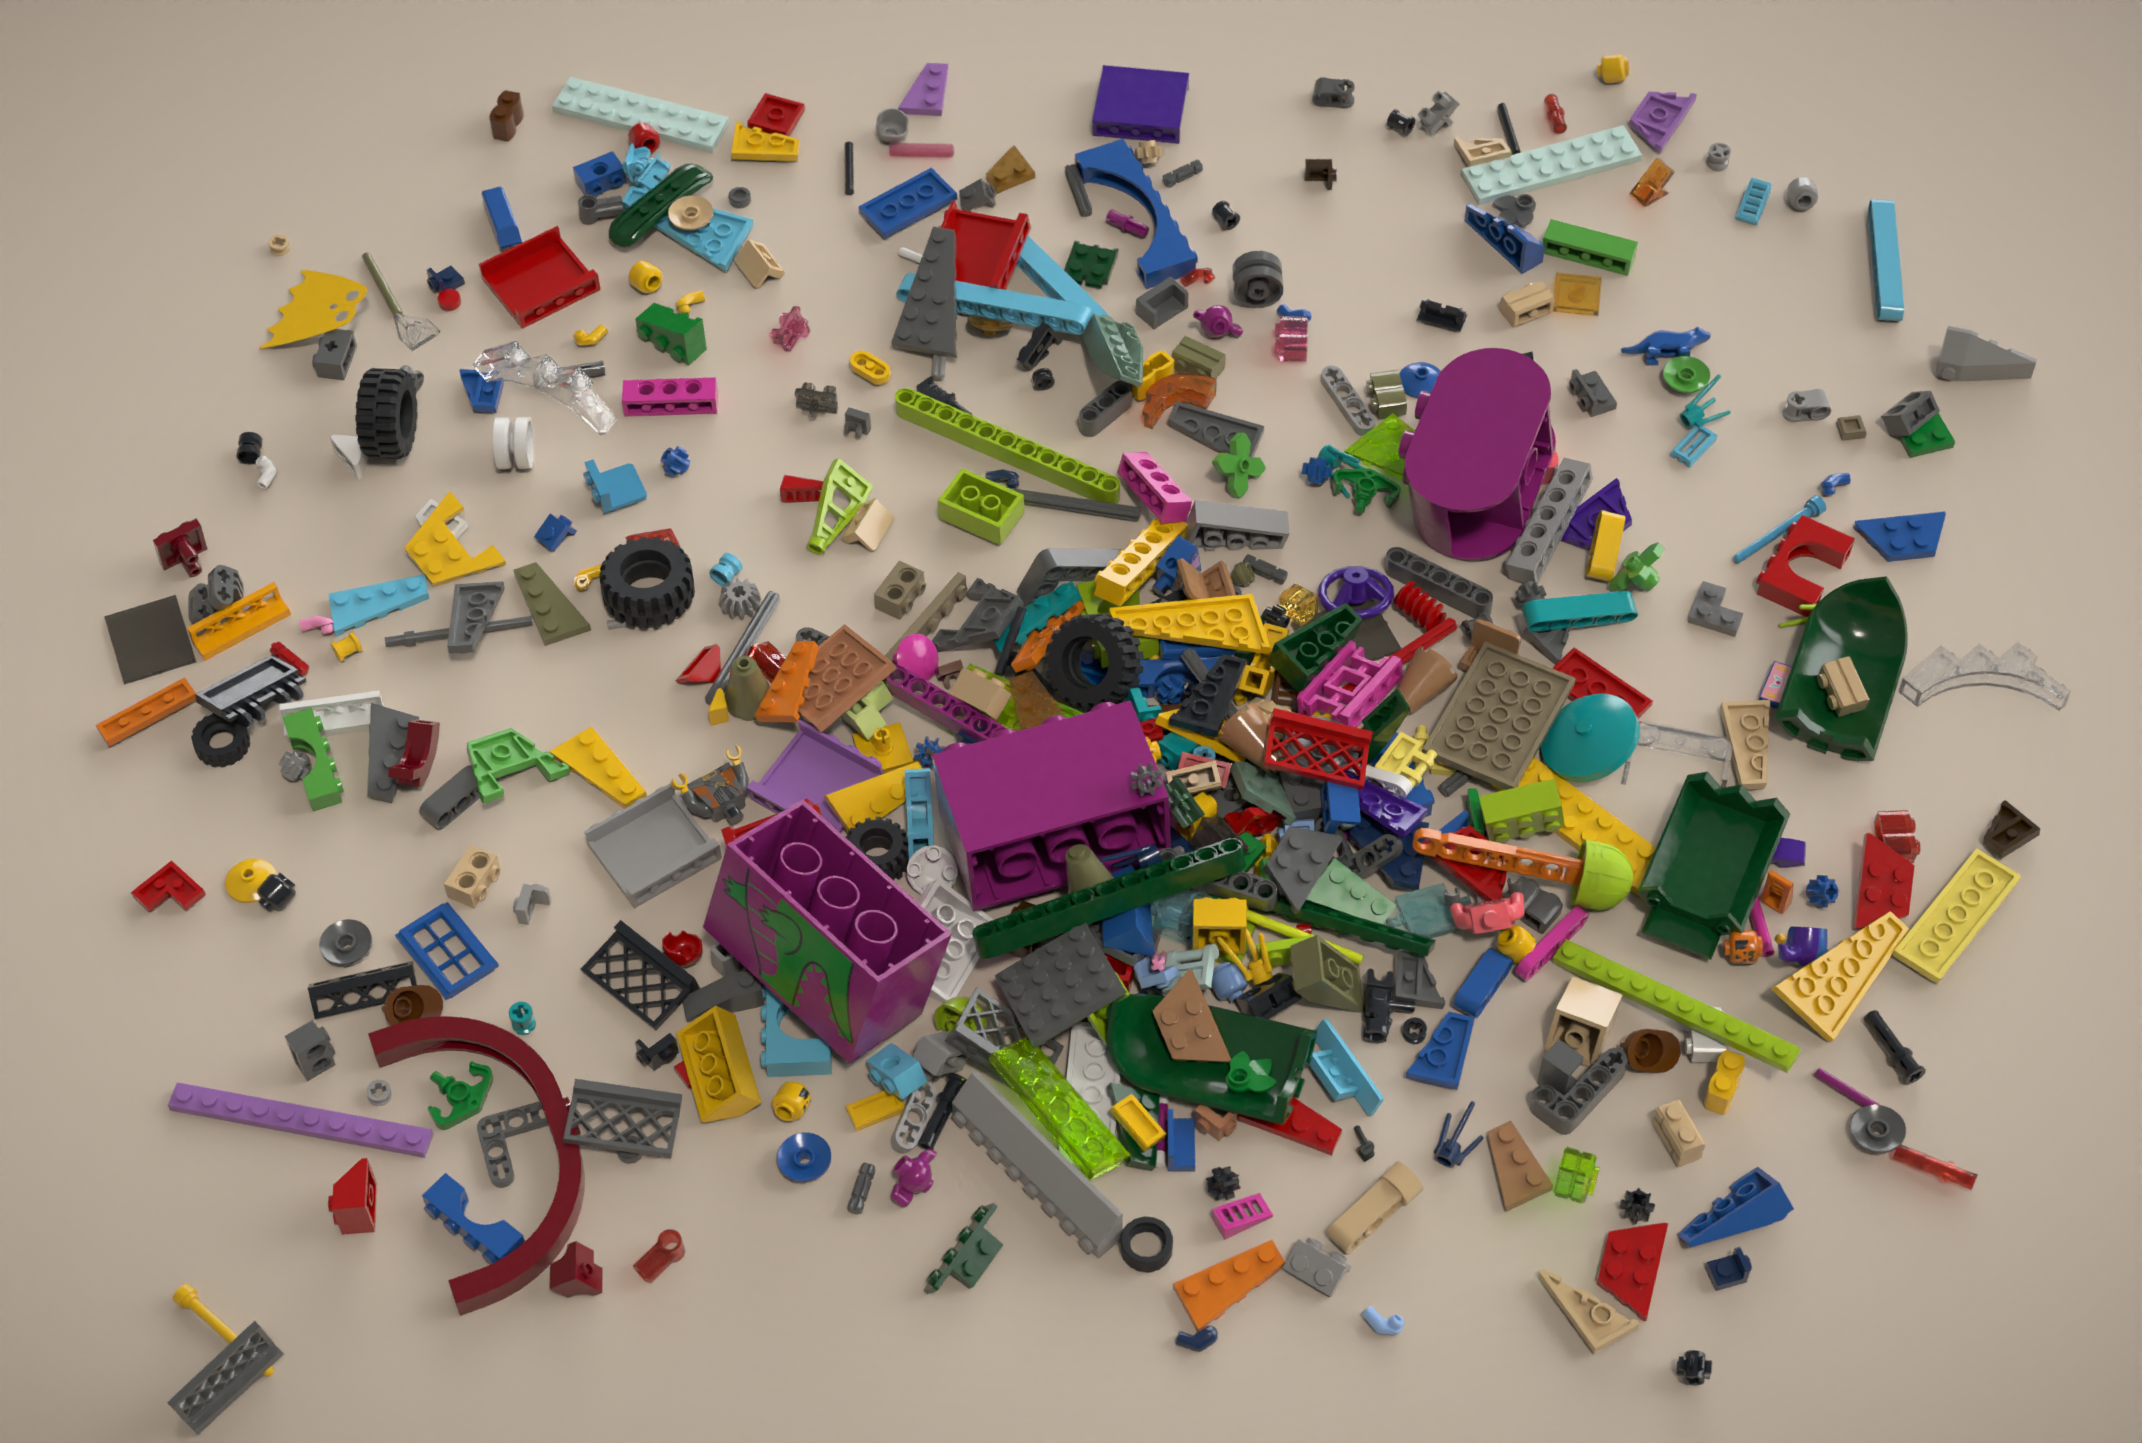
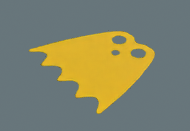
M301 270L305 277L304 281L289 289L294 298L287 305L278 308V311L283 314V318L278 323L267 328L268 331L274 334L273 338L261 345L259 349L303 340L346 325L353 319L356 313L355 307L363 300L367 293V288L359 282L338 275ZM359 291L356 299L346 300V296L350 292ZM337 304L336 308L330 309L331 305ZM342 311L348 312V316L344 320H335L338 313Z

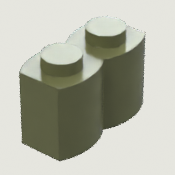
M1398 369L1370 373V381H1366L1368 395L1372 394L1373 397L1371 398L1372 411L1377 412L1378 418L1406 415L1407 400Z

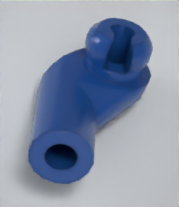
M1285 304L1280 305L1277 309V313L1291 325L1304 324L1312 318L1310 311L1305 309L1291 310Z
M1840 473L1827 476L1821 482L1822 494L1824 496L1833 495L1836 492L1834 486L1850 484V474Z

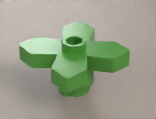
M1236 433L1230 440V454L1219 453L1212 461L1214 468L1220 475L1229 477L1227 489L1233 498H1241L1248 490V476L1252 478L1259 477L1266 470V466L1260 457L1249 458L1251 442L1245 433Z
M1657 542L1648 546L1641 554L1638 551L1628 554L1622 563L1625 568L1613 577L1608 587L1613 592H1619L1633 582L1639 589H1644L1645 591L1654 588L1660 578L1657 576L1658 572L1651 564L1660 558L1665 548Z

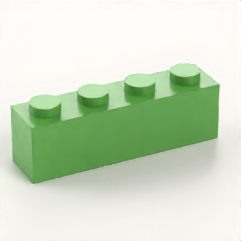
M1553 219L1549 222L1542 243L1545 246L1544 254L1626 276L1630 273L1638 246L1637 241Z

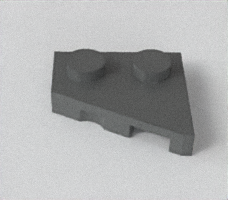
M1526 627L1523 633L1556 665L1562 658V652L1567 643L1571 628L1530 632Z
M1397 952L1393 1000L1415 1002V1005L1443 1009L1445 999L1440 997L1435 987L1437 982L1433 974L1428 970L1429 965L1425 957H1416L1408 952Z

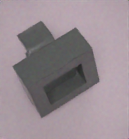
M848 407L845 412V434H848L851 430L855 431L856 438L861 437L862 434L868 435L871 430L870 414Z

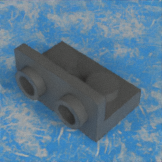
M1578 369L1572 370L1571 380H1569L1570 389L1573 393H1576L1582 408L1586 409L1591 417L1616 409V400L1596 370L1583 375L1579 373Z

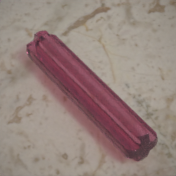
M890 143L889 154L890 156L953 157L954 145Z

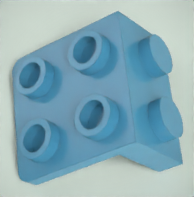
M594 459L585 462L586 472L583 473L587 486L591 485L592 497L595 503L599 502L604 514L647 498V492L633 464L628 463L600 473Z

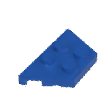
M1943 511L1858 520L1854 522L1853 528L1856 532L1861 531L1868 538L1867 543L1872 548L1878 550L1887 562L1935 557L1946 513Z

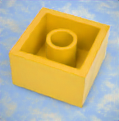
M1208 897L1194 899L1193 950L1204 948L1205 945L1216 944L1219 954H1227L1217 941V937L1220 936L1235 954H1245L1246 900H1239L1237 898L1212 899Z

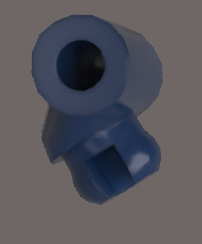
M1206 1326L1195 1335L1180 1331L1176 1345L1201 1352L1216 1342L1218 1331L1213 1326Z

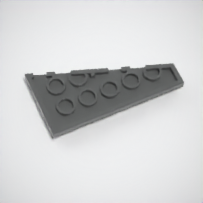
M939 227L932 228L891 341L894 348L957 358L956 233L954 230Z

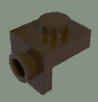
M1305 159V181H1327V190H1332V182L1337 181V168L1332 167V159Z

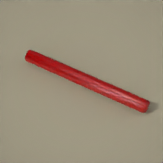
M1447 618L1389 656V660L1392 656H1396L1402 659V665L1412 659L1415 651L1420 646H1424L1423 651L1457 630L1458 626L1455 619ZM1348 683L1342 689L1352 692L1357 685Z

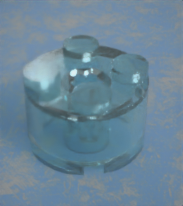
M1189 889L1155 901L1151 908V915L1155 916L1153 927L1163 931L1162 934L1178 940H1191L1193 938L1194 899L1205 898V895L1196 890Z

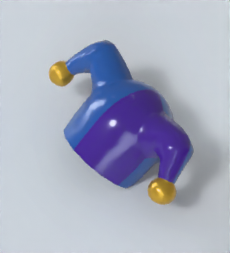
M1791 926L1787 932V940L1784 934H1777L1774 938L1778 944L1779 959L1786 963L1806 966L1828 951L1827 929Z

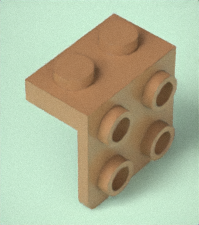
M1183 558L1177 560L1179 566L1177 572L1183 580L1185 586L1183 591L1189 600L1236 595L1227 565L1224 562L1220 561L1201 573Z
M1476 619L1473 625L1471 645L1460 662V669L1468 671L1485 641L1519 655L1520 635L1511 630L1496 626L1489 621Z

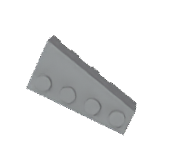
M1195 500L1186 520V523L1189 525L1185 540L1198 548H1204L1205 551H1214V547H1229V551H1234L1244 546H1250L1251 550L1283 549L1290 534L1288 512Z

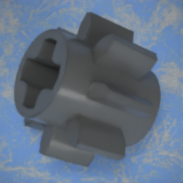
M1528 581L1519 586L1515 599L1520 608L1529 601L1545 599L1544 596L1547 594L1543 585L1538 586L1537 582Z
M1151 762L1147 766H1141L1138 763L1136 772H1130V776L1135 779L1130 784L1132 789L1139 787L1140 796H1143L1145 792L1155 795L1154 789L1157 786L1162 787L1161 781L1157 779L1162 775L1160 769L1153 771Z

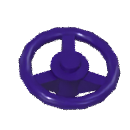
M1347 566L1336 569L1326 575L1318 586V599L1328 612L1345 603L1361 604L1369 598L1380 600L1381 602L1374 607L1354 610L1362 620L1378 616L1388 609L1394 599V587L1388 577L1376 569L1365 566ZM1342 578L1344 583L1332 603L1327 597V588L1331 583ZM1374 580L1379 582L1383 586L1384 590Z

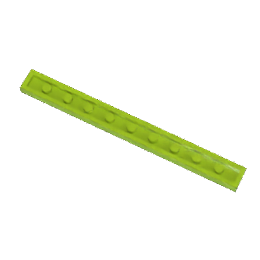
M1567 939L1553 956V964L1606 989L1623 994V997L1783 1072L1788 1073L1800 1055L1801 1048Z

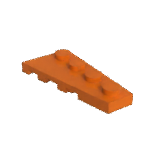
M1081 600L1058 617L1052 615L1046 623L1047 625L1041 630L1033 629L1011 664L1016 673L1024 669L1026 671L1032 670L1039 664L1040 659L1047 652V644L1053 642L1051 638L1053 632L1061 630L1059 626L1063 622L1070 621L1072 617L1078 616L1085 608Z
M795 641L754 715L758 722L799 721L798 709L803 707L804 697L802 695L804 689L808 688L810 682L808 674L813 671L819 650L815 641Z
M1270 1240L1173 1283V1289L1198 1333L1211 1321L1217 1320L1225 1314V1311L1233 1304L1243 1300L1247 1293L1255 1287L1258 1288L1279 1272L1285 1265V1261L1273 1240Z

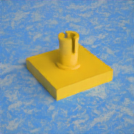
M900 722L881 727L880 731L877 728L874 730V736L869 740L860 733L852 734L855 747L861 754L867 757L872 756L879 760L884 774L914 763Z

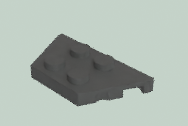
M1289 827L1263 869L1269 878L1275 882L1281 895L1284 894L1292 905L1290 909L1295 915L1301 909L1343 840L1342 836Z

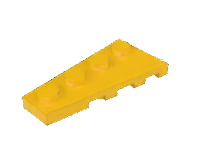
M917 761L825 795L823 798L848 833L850 828H856L855 824L859 821L864 823L866 818L876 820V817L882 818L905 802V770L923 768Z

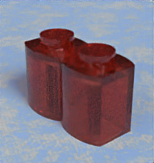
M1908 810L1878 811L1874 819L1876 837L1906 860L1914 863L1916 856L1920 854L1921 850L1920 841L1916 840L1914 835L1916 830L1915 819L1911 818Z

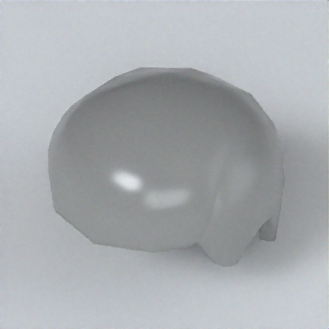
M884 109L877 117V135L885 142H901L907 136L909 130L908 116L898 109Z

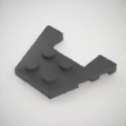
M977 578L966 593L970 600L979 601L977 606L959 630L940 629L932 642L937 651L1000 638L1013 620L1017 607H1022L1024 604L1019 596L1004 589L999 590L995 585L991 583L986 584L982 579Z

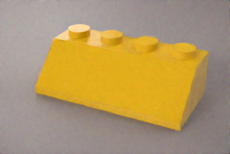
M714 1006L676 1032L701 1122L706 1123L739 1117L762 1103L734 1013Z

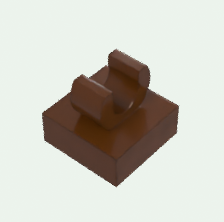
M961 659L935 669L937 679L944 677L943 685L946 689L951 687L949 678L955 677L957 679L960 674L958 672H961L964 668Z

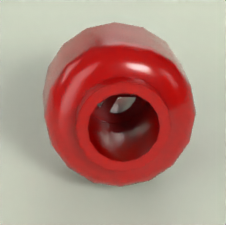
M641 122L630 129L628 141L630 145L633 143L635 149L646 147L650 150V153H653L659 147L660 136L650 124Z

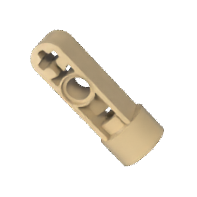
M1397 1161L1379 1177L1380 1181L1328 1229L1327 1236L1346 1254L1353 1252L1401 1206H1406L1423 1191V1186L1418 1177L1403 1163Z

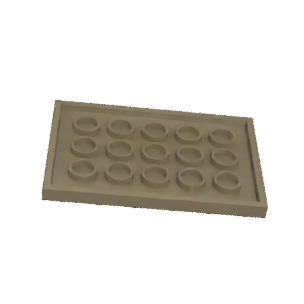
M1485 641L1424 745L1422 753L1426 754L1428 750L1432 749L1437 753V757L1434 760L1502 789L1516 788L1522 781L1572 691L1576 678Z

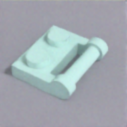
M1216 944L1205 945L1204 948L1182 952L1179 950L1169 951L1165 967L1176 965L1179 975L1171 979L1172 984L1163 987L1162 992L1168 994L1189 969L1193 970L1201 990L1211 988L1215 959L1219 956ZM1202 959L1199 962L1181 964V962Z

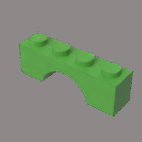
M312 708L284 716L283 721L293 750L307 751L316 758L314 768L302 779L312 811L342 803L340 793L344 792L340 777L335 779L333 775L337 768L334 758H328L326 753L331 750L327 737H321L319 732L324 730L320 715L315 717Z

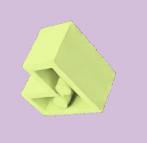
M881 681L869 694L862 697L849 711L841 716L850 726L869 740L874 736V730L879 728L880 731L881 727L887 725L878 711L885 708L894 698L883 681Z

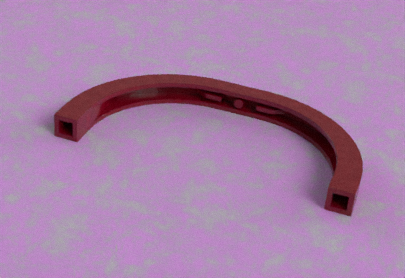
M425 1017L394 1024L368 1033L379 1068L414 1056L438 1051L476 1053L495 1059L513 1069L530 1085L541 1102L559 1157L557 1190L547 1215L534 1233L509 1255L486 1267L448 1280L460 1316L511 1296L535 1280L560 1254L577 1224L582 1208L585 1172L580 1147L575 1144L563 1143L571 1105L569 1098H563L553 1073L532 1047L511 1032L487 1022L464 1017ZM579 1126L571 1130V1135L577 1136L581 1134Z

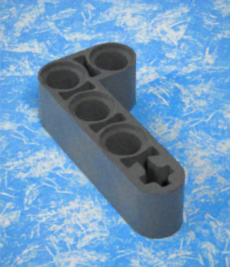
M1619 1048L1608 1049L1565 1096L1549 1085L1537 1086L1533 1091L1530 1105L1532 1114L1555 1132L1563 1135L1570 1134L1623 1078L1628 1062L1627 1054ZM1594 1081H1600L1603 1084H1597ZM1577 1098H1583L1586 1101L1582 1102L1577 1100ZM1539 1100H1545L1548 1103H1541ZM1560 1116H1567L1570 1119H1563Z

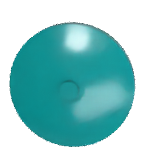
M1593 694L1581 697L1560 710L1541 745L1543 758L1548 767L1564 780L1571 782L1598 780L1616 771L1630 758L1640 736L1639 721L1631 706L1617 696Z

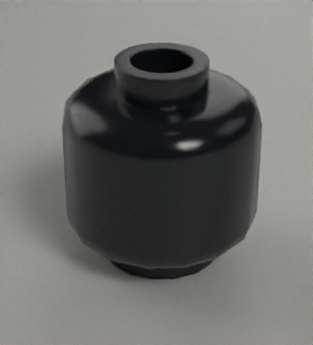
M280 872L278 875L270 874L257 889V894L261 897L258 902L269 911L273 908L281 911L295 897V884Z

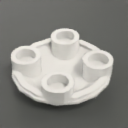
M936 845L924 846L917 850L909 859L907 866L908 880L912 888L920 894L936 879L941 880L951 888L955 884L958 875L957 863L953 855L945 848Z

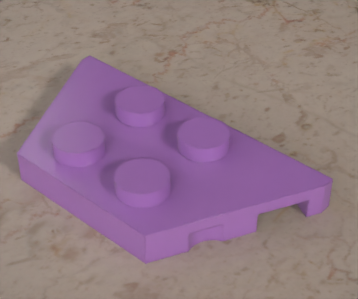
M1648 92L1630 118L1629 125L1657 152L1661 153L1696 101L1697 94L1690 93L1689 97H1676V92Z

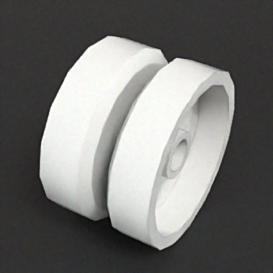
M509 417L495 418L493 426V451L497 469H510L513 466L514 460L519 469H531L533 467L534 433L530 417H517L514 424H512Z

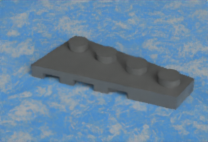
M1178 401L1175 402L1168 418L1170 426L1220 453L1230 454V440L1236 433H1245L1251 442L1249 458L1254 457L1264 433V426Z
M503 581L455 584L447 645L449 654L474 652L505 589Z
M371 703L367 797L392 804L398 784H395L396 778L388 777L389 767L398 764L403 756L407 740L408 722L415 719L419 720L420 717Z

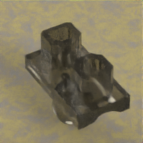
M804 382L801 389L796 388L794 393L796 396V408L809 412L810 419H816L818 413L837 414L838 400L835 386L827 385L824 387L823 392L816 391V387L812 383Z

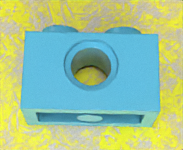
M890 1043L866 1060L870 1068L868 1074L871 1080L876 1085L881 1084L889 1094L893 1093L900 1099H904L928 1082L919 1061L893 1043Z

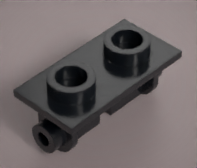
M1427 299L1426 301H1421V310L1417 320L1461 332L1468 314L1463 311V308L1459 309L1448 305L1443 308L1441 303Z

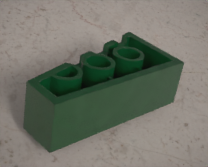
M1345 603L1277 641L1273 646L1268 662L1300 693L1325 668V665L1332 661L1339 650L1356 637L1362 618Z

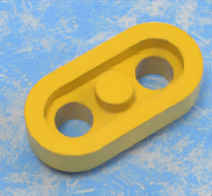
M862 350L856 351L850 356V368L856 374L876 385L885 384L890 380V366L881 359Z

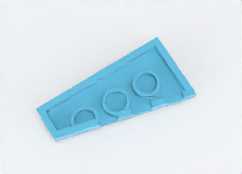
M425 574L328 594L336 637L344 634V630L351 627L357 629L364 626V622L373 618H384L388 616L390 611L395 609L401 611L429 599Z

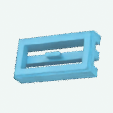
M1695 426L1671 451L1670 457L1673 459L1675 457L1679 458L1678 461L1680 463L1686 462V466L1690 468L1717 440V434L1703 426L1700 428ZM1702 432L1698 439H1696L1691 444V446L1684 453H1682L1681 451L1698 435V433ZM1708 437V439L1693 453V451Z

